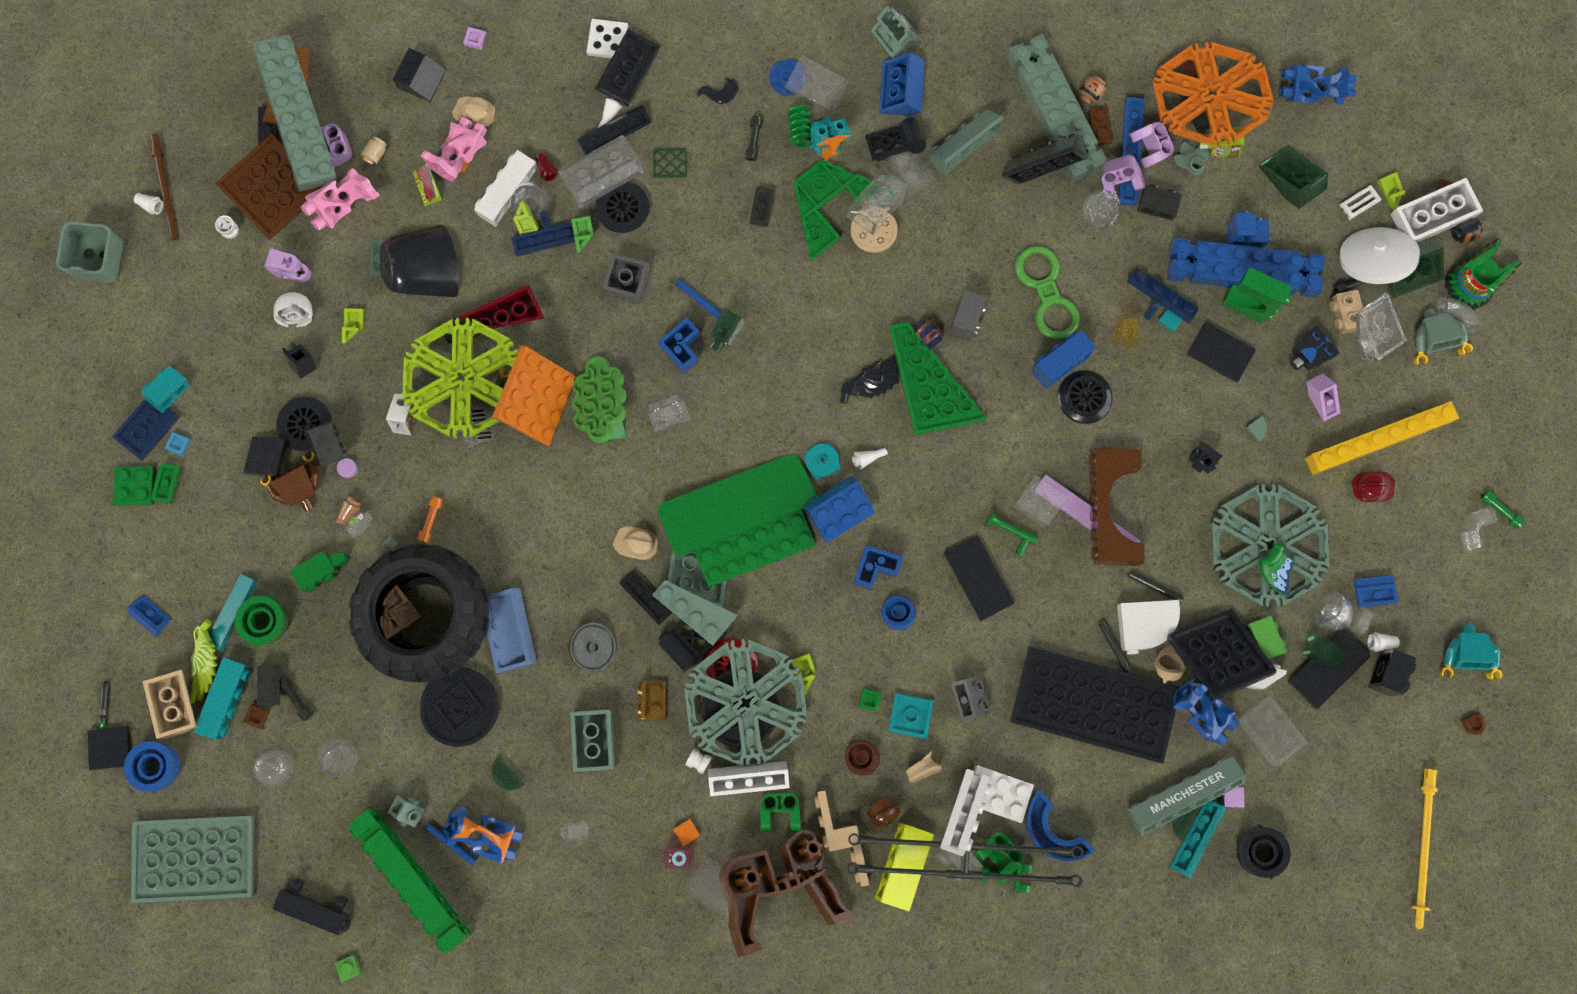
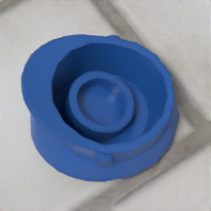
M894 596L884 602L881 616L890 628L905 630L913 624L916 618V610L908 598Z

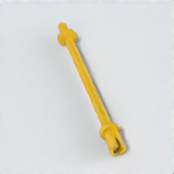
M1424 769L1423 786H1421V791H1423L1425 797L1417 905H1411V908L1416 909L1415 927L1417 929H1422L1424 926L1425 910L1430 911L1429 907H1425L1432 803L1433 796L1438 791V788H1436L1437 770Z

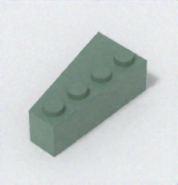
M666 580L653 593L657 600L712 646L739 616Z

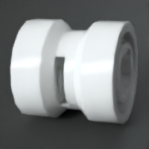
M223 215L216 220L215 228L223 237L232 239L238 235L239 226L231 217Z
M694 748L685 765L690 768L694 767L697 769V772L703 774L711 760V756L703 755Z

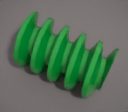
M798 105L787 111L788 128L790 130L789 137L792 146L809 147L812 145L811 140H809L811 139V133H808L811 132L812 128L808 126L811 124V120L807 119L811 117V114L806 112L810 110L808 106Z

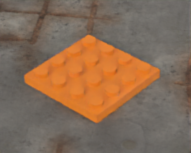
M521 345L492 417L535 441L549 446L576 376L527 346Z

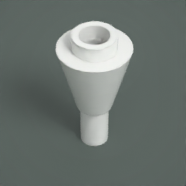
M606 98L603 118L598 128L611 121L620 111L622 106L618 101Z
M882 448L876 451L854 452L852 462L855 467L862 470L877 458L887 455V450Z

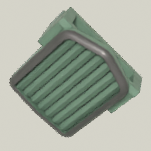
M889 5L886 6L877 17L878 22L871 29V32L892 58L897 57L909 41L916 40L919 37V32L913 22L895 6H891V8Z

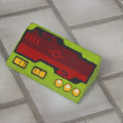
M426 164L412 172L424 206L442 201L432 170Z

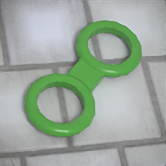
M1031 246L1026 248L1017 257L1015 269L1020 281L1028 287L1035 288L1041 304L1037 308L1035 315L1036 326L1047 338L1054 340L1066 339L1077 330L1080 317L1074 303L1067 298L1060 297L1054 282L1058 277L1060 269L1058 259L1054 252L1046 247ZM1031 254H1041L1047 257L1052 267L1051 274L1044 280L1037 281L1029 278L1023 269L1026 257ZM1051 305H1062L1069 310L1072 322L1068 329L1056 332L1050 330L1045 325L1043 314L1046 308Z

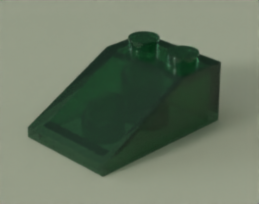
M1288 145L1260 165V169L1282 196L1298 209L1327 189L1328 173Z

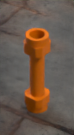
M432 496L429 502L431 507L423 530L418 533V541L428 544L431 539L430 531L437 510L442 507V499Z

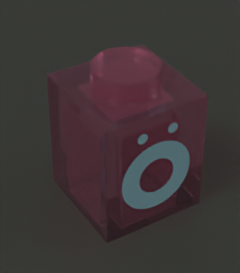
M668 846L667 851H663L662 863H665V868L689 870L692 849Z

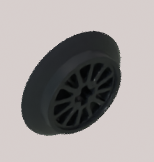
M619 181L606 186L600 192L596 200L595 210L597 218L605 228L617 233H627L636 230L645 222L650 206L646 193L638 185ZM621 194V200L618 199L617 195ZM622 204L626 207L624 212L620 209ZM628 214H631V215H633V216H634V218H633V219H631V218H630V216H629V215H628ZM620 216H622V222H618ZM625 216L628 218V222H624Z
M1082 370L1068 375L1062 381L1058 390V402L1062 412L1069 419L1077 423L1091 424L1101 420L1107 415L1112 405L1113 396L1108 382L1101 375L1092 371ZM1083 381H1087L1086 388L1083 384ZM1090 382L1094 384L1091 389H1089ZM1098 387L1099 391L1093 392V389ZM1071 388H1074L1077 392H1072ZM1084 392H1087V395L1091 396L1088 398L1087 401H1085V398L1081 397V395H1083ZM1101 394L1102 398L1094 395ZM1070 395L1077 396V397L1071 399V398H1070ZM1094 400L1101 401L1100 405ZM1079 401V403L1076 406H1074L1072 402ZM1081 403L1083 404L1082 411L1077 409ZM1086 405H1087V407H1088V409H1089L1088 412L1085 411Z
M311 397L295 398L286 403L280 410L276 420L277 434L279 438L287 439V447L293 450H312L305 430L315 427L316 425L314 424L319 422L320 424L331 422V416L327 407L319 400ZM298 411L300 412V417L296 415ZM294 416L297 420L293 421L291 418ZM304 420L309 423V425L305 426V429L300 426V424L304 423ZM290 423L296 424L294 426L289 427Z

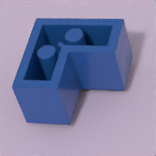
M1240 211L1227 224V244L1265 247L1269 243V220L1256 218V213Z
M686 317L660 339L658 344L660 349L684 375L698 364V358L689 349V346L700 338V333Z
M866 545L853 585L872 590L877 573L896 578L903 557Z

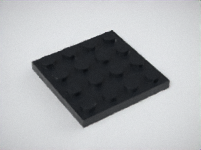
M1233 609L1171 633L1167 637V640L1196 682L1206 686L1207 691L1205 695L1210 702L1271 677L1277 672Z

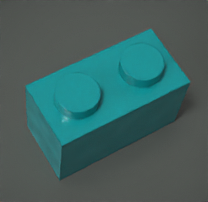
M168 366L166 369H162L152 382L147 383L141 393L147 402L163 413L190 386L185 377L171 366Z

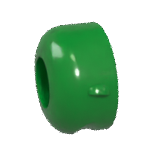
M268 595V597L254 596L239 606L235 614V628L239 636L246 642L253 644L255 648L277 642L285 634L288 627V614L284 606L275 600L272 595ZM266 612L270 617V623L265 629L258 630L255 625L256 618L260 613Z

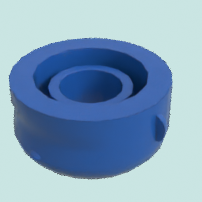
M144 740L132 748L124 763V774L129 784L135 789L152 792L153 794H157V791L171 785L177 778L180 769V758L176 751L170 745L157 741ZM152 757L157 758L160 762L159 772L154 776L149 775L147 771V763Z

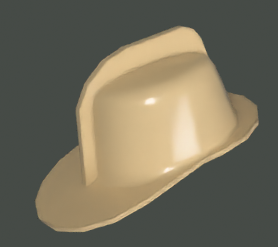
M462 97L458 99L452 114L458 122L464 117L473 123L472 126L479 123L486 127L494 121L495 108L489 101L481 97Z
M623 527L619 529L613 546L620 555L647 560L656 554L658 539L649 530Z
M1172 646L1164 647L1154 662L1157 673L1163 678V683L1165 684L1167 681L1179 680L1187 669Z

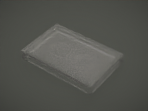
M801 54L784 88L833 114L850 81Z

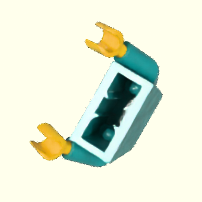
M1473 624L1464 625L1462 627L1463 632L1451 641L1443 662L1445 667L1439 669V675L1443 677L1444 671L1447 669V678H1451L1454 674L1451 666H1454V669L1487 670L1486 677L1490 680H1493L1495 672L1496 679H1500L1502 672L1498 670V667H1500L1499 648L1490 640L1488 634L1476 633Z

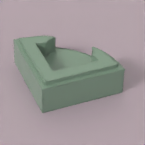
M1263 416L1246 427L1257 442L1263 439L1267 430V424Z

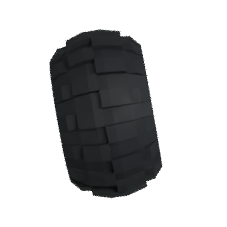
M408 544L393 551L389 550L379 556L377 561L369 569L366 568L359 577V583L355 592L352 593L349 608H351L350 632L363 658L382 674L406 682L424 683L436 681L460 670L478 652L489 626V597L480 575L473 566L458 554L433 544ZM396 585L399 586L404 594L416 586L434 585L442 588L450 595L453 602L452 621L446 633L437 642L430 646H416L406 641L400 633L387 640L382 631L380 616H383L384 606L382 604L386 596Z

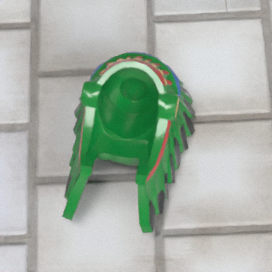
M1496 238L1492 243H1487L1479 251L1466 258L1465 261L1452 266V269L1447 272V276L1444 279L1446 281L1445 288L1448 289L1451 300L1464 306L1465 309L1471 308L1475 310L1488 304L1490 298L1493 297L1500 286L1515 273L1516 268L1522 264L1521 260L1509 263L1503 269H1500L1490 258L1498 251V247L1502 240Z

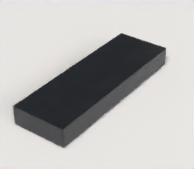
M634 570L619 583L658 625L673 613L653 596L654 591Z

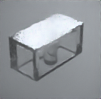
M1365 607L1361 608L1350 629L1359 635H1363L1375 613Z

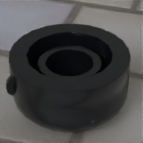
M1258 824V827L1244 832L1237 843L1236 858L1242 868L1254 876L1270 878L1272 880L1275 876L1284 872L1290 862L1291 851L1289 843L1284 835L1273 828L1263 827L1261 824ZM1262 842L1266 843L1270 848V856L1264 862L1259 861L1255 855L1256 846Z

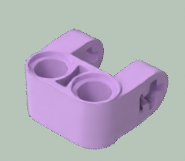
M1161 122L1150 124L1129 134L1133 143L1140 139L1144 141L1149 156L1141 159L1144 168L1165 159L1174 151V146L1166 127Z
M328 124L321 127L325 143L327 142L331 151L329 155L333 167H337L350 160L353 153L345 133L336 124ZM344 148V151L339 154V151Z
M1127 155L1103 163L1101 175L1107 198L1118 196L1116 184L1129 180L1132 181L1135 191L1145 188L1144 178L1135 157Z
M276 249L269 250L264 268L271 274L298 282H307L310 279L311 270L302 264L296 256ZM297 271H305V274L298 275L296 273Z

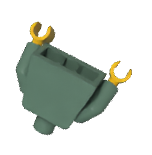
M1429 309L1424 313L1425 319H1423L1421 326L1418 327L1416 335V352H1418V355L1414 357L1415 365H1419V357L1422 358L1423 365L1428 362V357L1424 355L1425 351L1427 354L1458 347L1457 352L1459 355L1466 354L1464 348H1466L1467 353L1472 352L1473 346L1467 343L1468 336L1463 323L1453 318L1449 313L1437 315L1434 309Z

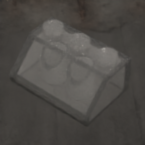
M876 175L843 214L874 235L905 200L909 185L895 175Z

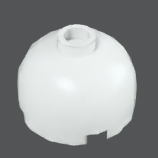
M288 292L282 294L274 304V320L282 326L288 327V324L298 323L296 327L306 326L312 321L313 311L311 302L300 293Z

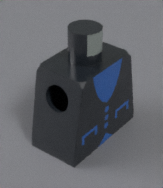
M1315 326L1292 350L1296 357L1290 361V365L1295 370H1299L1304 366L1310 371L1330 361L1340 352L1322 330Z

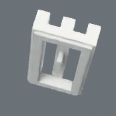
M1372 185L1342 202L1339 206L1344 209V213L1351 220L1382 199ZM1368 191L1371 192L1370 195L1363 198L1350 207L1347 206V204L1359 198ZM1372 197L1375 198V200H1373L1369 204L1352 213V210L1356 207L1360 206Z

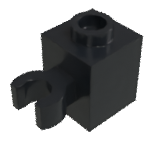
M292 342L290 343L292 350L287 351L285 348H282V351L290 368L302 379L317 368L312 355L302 344L296 346Z

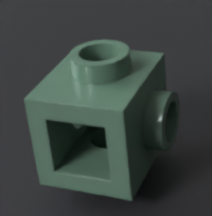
M397 795L387 813L395 818V822L399 825L406 827L408 824L415 827L425 809L419 806L420 801L409 796L406 799Z

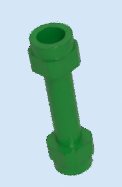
M1486 491L1480 498L1486 505H1492L1509 520L1508 523L1512 527L1518 529L1524 524L1525 520L1519 514H1513L1496 499L1497 496L1493 492Z

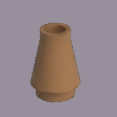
M348 496L343 500L336 521L346 526L350 519L361 509L362 503Z

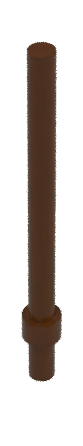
M151 134L152 157L155 158L170 239L174 241L178 240V234L162 159L164 156L163 149L160 147L158 134Z

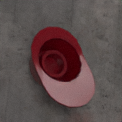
M1386 472L1359 473L1351 482L1354 496L1363 502H1383L1390 500L1394 496L1395 480Z

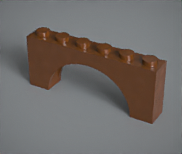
M1095 448L1089 454V465H1091L1092 472L1089 474V483L1092 484V491H1090L1089 500L1092 502L1090 521H1093V528L1090 531V538L1093 540L1091 558L1094 559V565L1140 566L1145 562L1144 543L1128 539L1116 528L1109 511V495L1113 484L1118 478L1126 474L1137 473L1142 468L1141 450Z

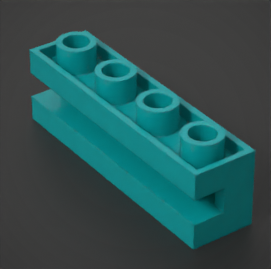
M223 657L197 721V727L193 731L194 733L214 740H222L227 735L229 730L228 722L236 713L235 705L237 700H240L244 690L242 687L251 675L249 670L251 666Z

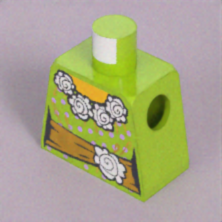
M1233 127L1232 129L1234 131L1240 130L1242 127ZM1244 137L1234 144L1231 139L1230 145L1227 144L1225 139L1221 140L1220 146H1217L1216 143L1215 146L1199 142V148L1210 149V156L1240 157L1244 146Z

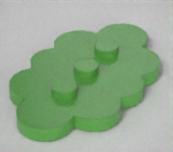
M602 356L592 357L585 366V373L578 375L574 379L572 389L576 395L571 403L572 408L576 411L573 419L574 425L580 431L588 432L590 439L598 444L607 442L613 434V426L620 424L624 420L626 409L622 404L627 396L626 391L622 388L624 374L618 368L610 367L609 362Z

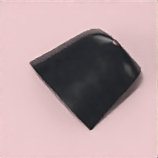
M443 225L396 235L382 243L380 246V274L387 288L392 292L402 294L457 297L459 288L457 259L452 238ZM391 258L394 259V264H393V265H391V262H390V259H391ZM384 262H385L386 265H387V272H386V274H384V272H383V263H384Z

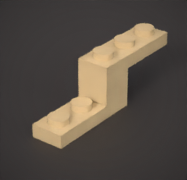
M825 790L818 791V796H815L814 799L816 808L821 809L822 816H818L820 828H824L826 833L825 836H822L824 848L828 847L829 851L853 847V850L850 851L851 861L865 865L861 844L853 846L848 842L850 834H858L857 825L833 829ZM853 835L850 839L851 842L856 843L858 837ZM867 873L854 874L856 883L860 882L861 887L869 885Z

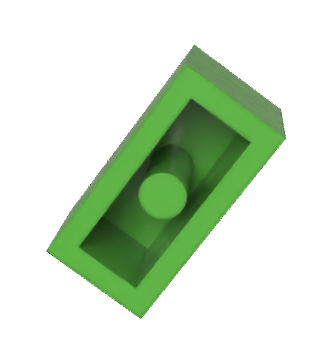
M1272 616L1245 625L1268 659L1286 653V643L1280 637L1277 631L1279 629L1275 619H1272Z

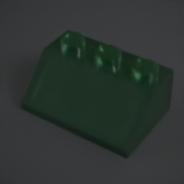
M1432 238L1417 243L1420 256L1416 269L1406 278L1386 284L1392 298L1443 280L1444 247Z

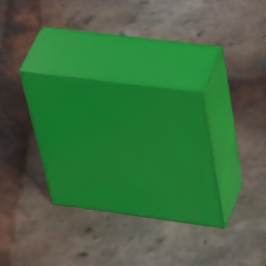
M863 688L858 707L877 712L882 693Z

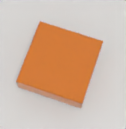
M691 819L673 829L683 846L700 836Z

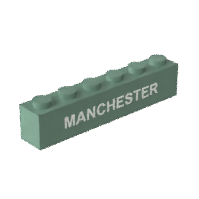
M1233 756L1228 759L1223 758L1216 765L1203 768L1199 774L1187 776L1181 783L1177 785L1172 784L1165 791L1150 795L1146 801L1134 803L1128 809L1129 818L1140 836H1143L1245 784L1246 775Z

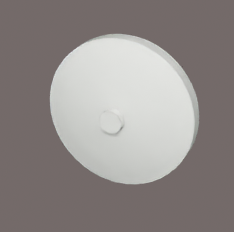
M1375 227L1358 231L1349 236L1340 248L1339 258L1341 267L1349 276L1366 283L1387 284L1406 278L1416 269L1419 263L1420 250L1416 241L1408 234L1392 228Z

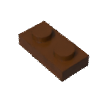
M1107 107L1089 109L1090 127L1098 141L1097 145L1112 144L1113 139Z

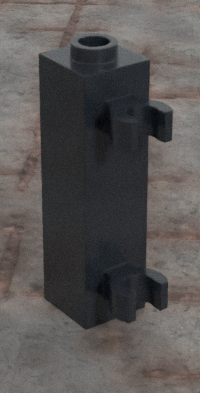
M298 878L293 879L290 890H279L272 907L273 910L335 935H341L348 931L351 925V920H349L351 914L343 912L349 898L338 896L333 908L300 895L299 892L305 881Z

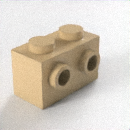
M1358 290L1339 293L1331 298L1330 309L1335 314L1334 324L1336 329H1339L1340 334L1360 331L1368 326Z

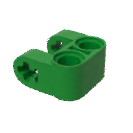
M770 793L763 796L760 809L761 832H771L770 812L790 811V830L800 831V809L796 795L793 793ZM787 796H792L795 799V805L791 808L784 805V799ZM767 797L775 799L776 804L773 808H767L764 805V800Z
M1001 832L995 833L984 842V844L1015 846ZM984 849L983 851L976 850L973 853V856L979 862H982L989 856L1000 867L996 874L1013 875L1023 860L1021 851ZM996 879L1001 885L1007 881L1005 879Z

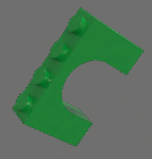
M1249 267L1243 273L1238 286L1233 284L1228 289L1221 305L1263 324L1266 320L1270 321L1272 316H1275L1278 310L1283 308L1284 304H1288L1292 294H1289L1292 287Z

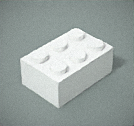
M975 765L973 769L975 771L974 775L981 777L983 774L990 777L988 784L991 785L988 796H983L982 802L985 803L983 810L1022 823L1034 785Z

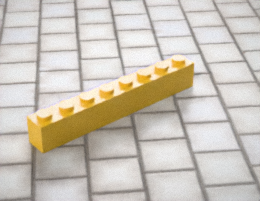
M1452 401L1313 453L1305 459L1312 475H1316L1452 423L1459 419V416Z

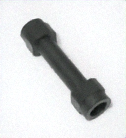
M760 116L751 117L750 127L752 129L749 148L746 149L745 156L747 161H756L758 131L762 125V117Z
M1354 279L1347 283H1339L1333 289L1336 294L1344 293L1366 282Z
M284 677L280 680V689L286 692L299 711L297 715L304 722L313 716L312 711L309 707L304 706L292 688L293 683L288 677Z

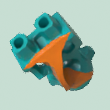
M825 116L820 122L811 123L812 145L809 146V149L814 150L825 161L834 159L840 151V143L844 139L851 138L845 118L831 122L830 117Z

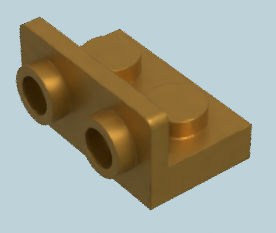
M642 680V685H638V697H641V705H638L637 710L638 716H641L642 721H666V681Z

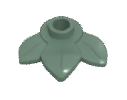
M1184 141L1180 147V154L1175 155L1173 158L1178 167L1187 169L1192 175H1200L1205 169V162L1209 158V151L1199 147L1195 149ZM1196 164L1198 169H1195L1192 165Z

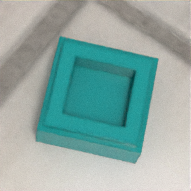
M1167 309L1158 320V323L1173 333L1183 319Z

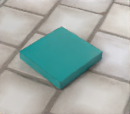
M895 693L888 732L927 739L934 700Z

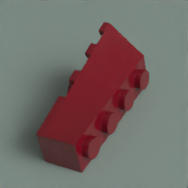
M529 284L459 316L463 325L466 323V318H469L471 325L472 319L491 329L545 319ZM481 333L475 334L473 338L480 335Z

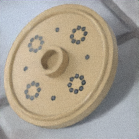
M872 207L862 210L855 216L851 224V237L854 243L860 249L869 253H879L887 250L893 245L897 237L898 228L894 217L888 211L881 208Z

